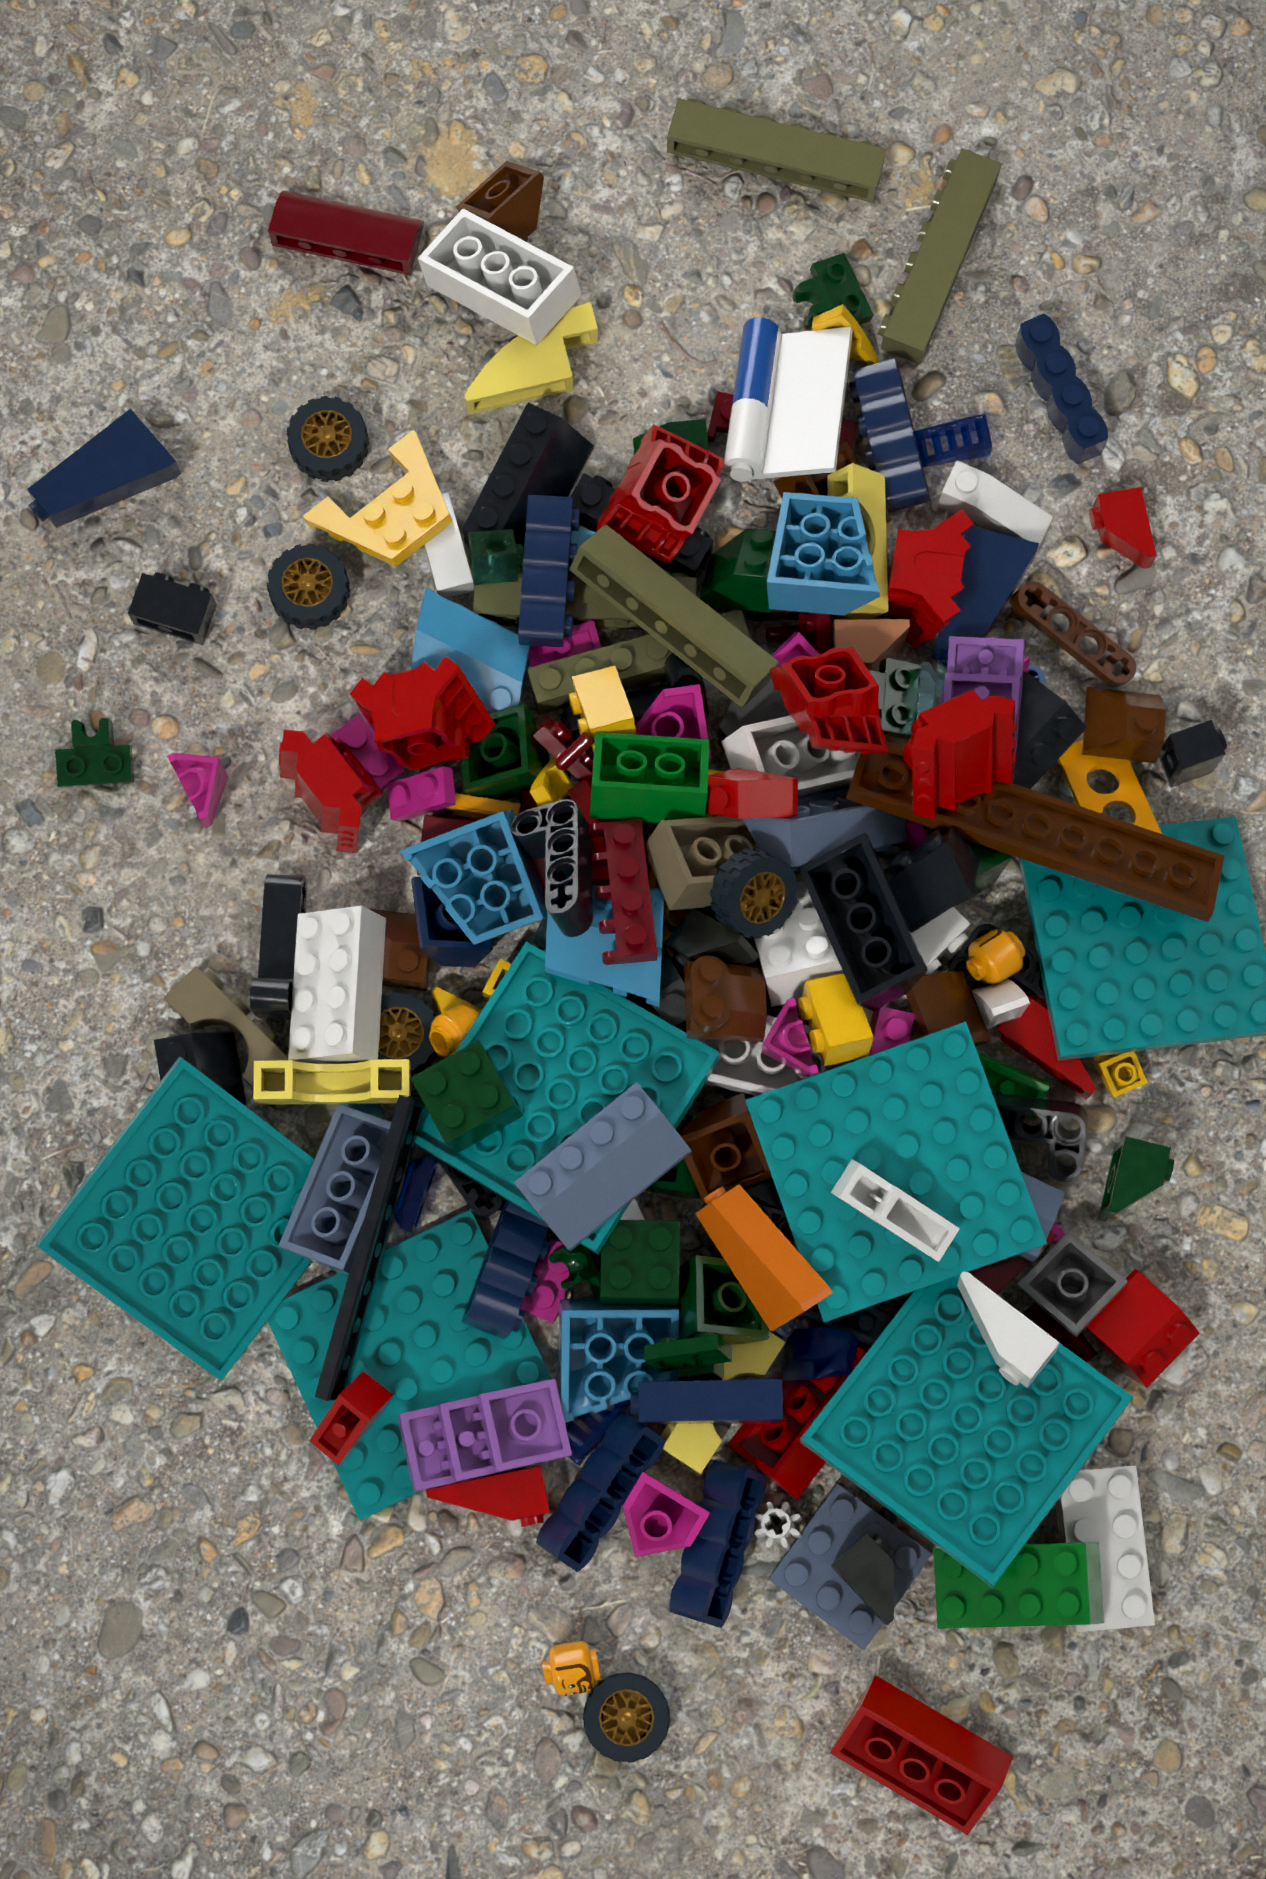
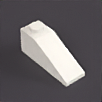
M956 461L943 488L938 504L939 508L953 514L962 509L972 522L994 532L1039 543L1038 549L1053 516L993 476L960 461Z
M962 1272L957 1286L995 1363L1001 1367L999 1372L1012 1384L1018 1385L1021 1383L1028 1388L1056 1353L1059 1342L970 1273Z

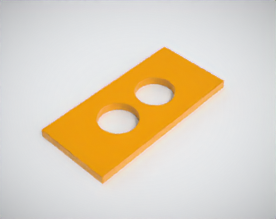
M1083 740L1074 742L1057 760L1078 806L1102 814L1103 810L1110 805H1122L1132 812L1135 820L1134 825L1162 834L1129 760L1082 755ZM1098 769L1107 770L1116 776L1119 787L1110 794L1097 793L1087 783L1088 774Z

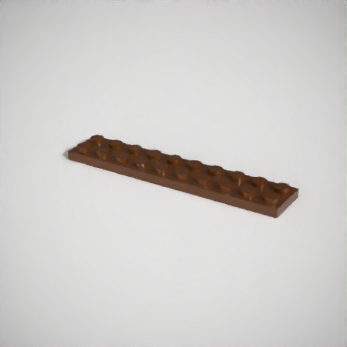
M885 740L888 749L887 753L883 755H862L859 753L846 796L848 800L939 831H944L952 825L965 840L1208 922L1213 915L1224 855L1014 783L1011 785L995 780L992 794L982 793L957 805L955 811L937 807L935 820L913 815L912 770L903 760V749L905 746Z

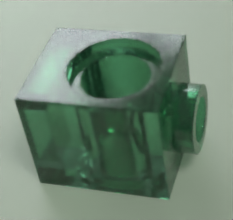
M513 529L469 533V562L473 585L518 582V566H523L524 553L522 544L515 543Z

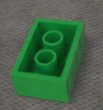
M595 732L590 818L612 820L641 819L642 822L660 823L661 820L705 818L708 794L709 740Z

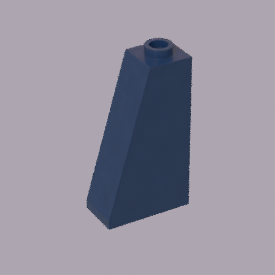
M130 408L30 486L27 491L33 502L29 506L42 522L48 518L58 528L173 480L181 472L176 460Z
M974 526L964 534L965 540L971 545V548L964 556L961 583L965 588L953 599L961 611L938 633L932 659L939 660V664L947 667L949 636L986 638L1032 564L1039 543Z
M782 1379L638 1382V1391H630L631 1415H638V1423L642 1424L780 1423L783 1420Z

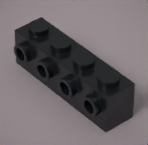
M584 473L570 496L573 497V508L580 509L579 525L594 532L598 531V519L607 509L610 497L616 490L607 479L598 475L591 477ZM696 527L693 534L687 536L681 549L669 564L644 552L642 553L659 567L671 573L680 572L688 574L689 577L696 578L697 582L712 555L713 540L710 539V535L705 530Z

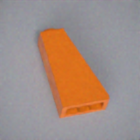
M740 1184L728 1192L722 1186L703 1198L707 1205L696 1212V1216L771 1332L833 1293L826 1282Z

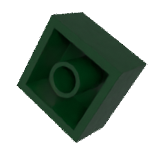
M479 1039L411 1078L444 1142L455 1154L523 1116L492 1057Z
M619 1220L601 1249L600 1304L678 1306L680 1221Z

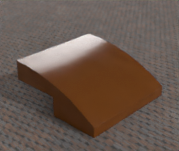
M950 971L923 976L906 994L922 1037L966 1022L975 1046L991 1041L964 971Z

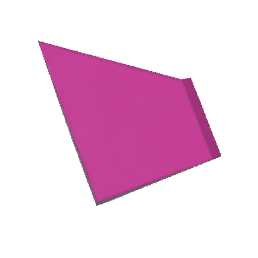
M700 684L663 689L635 725L636 734L709 740ZM709 745V759H711L710 745Z
M181 753L168 755L167 758L205 829L212 826L228 779L218 757Z
M795 998L786 1000L762 1044L761 1053L811 1077L817 1075L819 1071L817 1065L814 1064L810 1052L811 1046L808 1042L803 1022L799 1018Z
M644 1472L640 1475L623 1504L635 1557L691 1547L710 1514L709 1511L680 1492Z

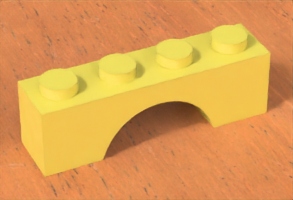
M851 463L827 475L828 496L858 498L880 597L847 613L844 617L853 620L872 619L888 612L885 475Z
M409 1059L368 1060L348 1064H314L293 1060L254 1061L253 1099L257 1105L397 1103L399 1095L411 1096V1063Z
M769 1332V1339L765 1341L730 1345L732 1347V1362L724 1363L723 1380H731L740 1376L763 1378L786 1342ZM668 1424L661 1434V1437L665 1439L663 1451L699 1475H701L722 1442L713 1424Z

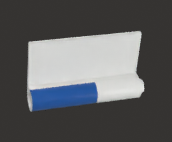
M756 317L745 322L723 466L727 475L736 481L745 482L754 479L836 472L853 334L851 327L781 334L779 327L770 319Z

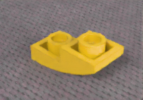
M1135 1051L1091 1057L1112 1098H1116L1148 1083Z

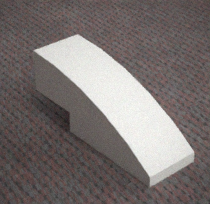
M447 492L443 493L442 496L453 523L424 545L438 595L444 598L474 591L470 568L449 493Z
M1009 979L997 985L987 984L971 990L986 1029L1021 1017L1030 1004L1023 990Z
M854 1160L850 1161L831 1191L833 1195L937 1262L940 1261L960 1229Z

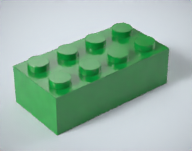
M1099 1542L1024 1545L993 1588L943 1550L933 1548L937 1629L1091 1625L1104 1623Z

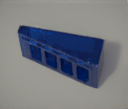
M986 414L970 416L914 431L923 467L990 456L992 450ZM976 431L978 443L972 444L970 432ZM955 434H961L963 447L958 448ZM946 436L949 450L943 452L940 437ZM926 439H932L935 454L928 456Z
M630 1400L614 1404L615 1408L612 1412L608 1409L597 1412V1414L605 1419L602 1423L589 1413L573 1417L574 1420L566 1422L567 1434L570 1432L583 1443L579 1446L568 1436L572 1456H568V1458L580 1466L604 1438L605 1432L613 1420L624 1413L630 1406ZM580 1420L594 1432L589 1435L576 1423Z

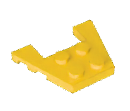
M414 430L410 431L388 449L392 459L407 474L350 518L327 496L303 515L306 524L315 530L319 528L328 532L332 538L342 542L345 540L354 544L360 551L397 567L453 523L421 442Z

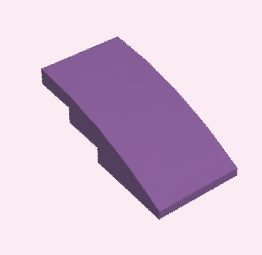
M949 636L947 673H945L943 703L971 690H974L981 700L993 695L1015 700V721L1017 723L1015 732L1016 753L1026 641L1022 639Z
M555 1378L484 1393L475 1397L397 1415L413 1492L572 1456Z

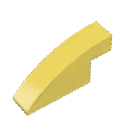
M591 302L570 308L538 345L520 336L515 337L484 366L465 393L468 415L572 391L573 376L566 350L598 343V327Z

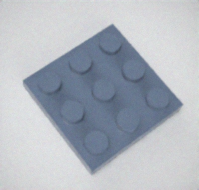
M837 1483L801 1532L802 1538L796 1539L769 1577V1580L859 1648L865 1650L883 1625V1622L831 1568V1565L864 1533H868L871 1538L877 1533L893 1550L888 1556L895 1562V1608L932 1553Z

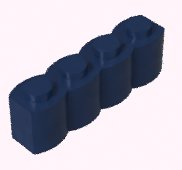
M1041 314L1022 322L1015 341L1017 355L1022 364L1031 371V381L1035 391L1047 402L1048 417L1053 426L1062 433V442L1066 453L1076 464H1081L1101 455L1108 440L1107 426L1102 416L1092 408L1090 392L1085 383L1076 376V367L1072 356L1060 345V334L1057 326L1046 314Z
M896 359L853 370L855 381L849 382V387L854 404L860 402L863 412L862 415L857 416V421L862 437L869 436L871 448L865 450L866 459L870 470H877V473L885 475V499L888 512L930 502V493Z
M528 495L518 629L519 645L564 647V637H572L573 615L566 614L567 601L574 602L575 579H568L569 566H571L578 550V544L571 543L572 531H579L580 509L573 508V497Z
M507 1199L503 1203L499 1219L462 1318V1323L502 1339L508 1337L512 1331L517 1333L525 1316V1311L520 1309L523 1297L531 1296L538 1276L533 1274L536 1261L542 1262L550 1245V1241L545 1239L549 1226Z
M625 1413L616 1417L606 1430L602 1445L595 1449L585 1461L580 1478L574 1481L563 1494L558 1511L553 1513L541 1527L536 1544L576 1572L584 1568L594 1556L599 1539L607 1534L616 1523L621 1505L626 1501L642 1472L651 1468L659 1458L665 1439Z
M717 1460L712 1462L704 1478L703 1499L699 1503V1506L709 1511L710 1514L691 1547H685L682 1553L681 1574L676 1580L670 1595L669 1610L671 1613L719 1628L723 1627L731 1610L733 1588L736 1586L742 1572L744 1550L748 1546L754 1531L755 1512L759 1508L765 1493V1474Z

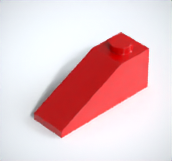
M1031 994L1028 997L1030 1004L1022 1016L1000 1024L993 1036L1087 1100L1096 1090L1094 1083L1079 1058L1057 1060L1047 1003L1040 997Z
M541 1466L426 1489L427 1497L430 1499L510 1521L520 1520L521 1527L544 1523L543 1515L551 1514Z

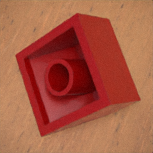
M1134 1269L1125 1278L1128 1284L1093 1319L1086 1329L1122 1373L1148 1388L1200 1332L1171 1299L1140 1271Z

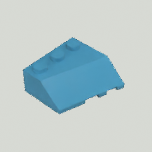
M783 493L767 578L769 609L844 616L880 597L858 498Z
M426 587L416 627L411 670L419 667L423 661L435 670L447 656L466 675L467 680L475 689L476 694L490 714L523 704L531 645H519L517 633L492 620L489 621L468 608L454 603Z
M513 809L496 813L399 851L407 862L410 861L422 876L421 879L427 887L432 889L445 905L446 911L473 945L547 918L545 893L533 861L526 855L511 832V823L516 817Z
M593 885L592 924L585 933L577 937L565 936L547 911L545 972L586 985H590L593 982L613 988V993L627 997L628 993L647 998V1004L659 1007L664 896L660 888H649L657 961L615 965L603 964L602 953L617 949L615 934H601L599 932V922L613 919L611 900L601 901L595 897V889L600 886Z
M559 1299L558 1380L559 1398L565 1423L574 1420V1417L592 1411L597 1413L608 1409L607 1406L629 1400L630 1391H638V1382L678 1381V1370L659 1373L644 1360V1345L656 1344L659 1339L667 1337L679 1339L678 1306L600 1304V1299Z

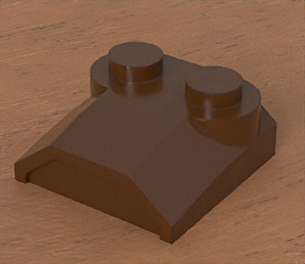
M702 956L696 961H687L684 966L686 1037L690 1039L763 1042L767 1020L765 978L761 968L725 964L714 956Z

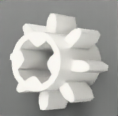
M767 1502L768 1511L764 1515L755 1514V1517L761 1522L762 1528L754 1533L758 1538L769 1537L766 1547L770 1550L775 1547L776 1542L781 1543L786 1550H789L790 1544L788 1541L793 1536L802 1538V1535L796 1530L795 1526L796 1523L802 1520V1517L799 1514L788 1515L791 1509V1505L788 1502H785L781 1509H777L771 1502ZM778 1517L783 1522H787L782 1526L783 1533L779 1535L774 1530H770L775 1526L774 1519Z

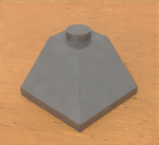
M1068 1232L1017 1284V1288L1077 1337L1128 1284V1281Z

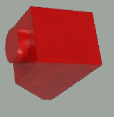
M1141 487L1098 494L1093 508L1089 509V518L1092 529H1098L1100 541L1143 569L1150 568L1157 555Z
M742 768L709 775L708 813L737 819L798 816V778Z
M363 1371L339 1394L309 1442L339 1466L376 1422L394 1395Z

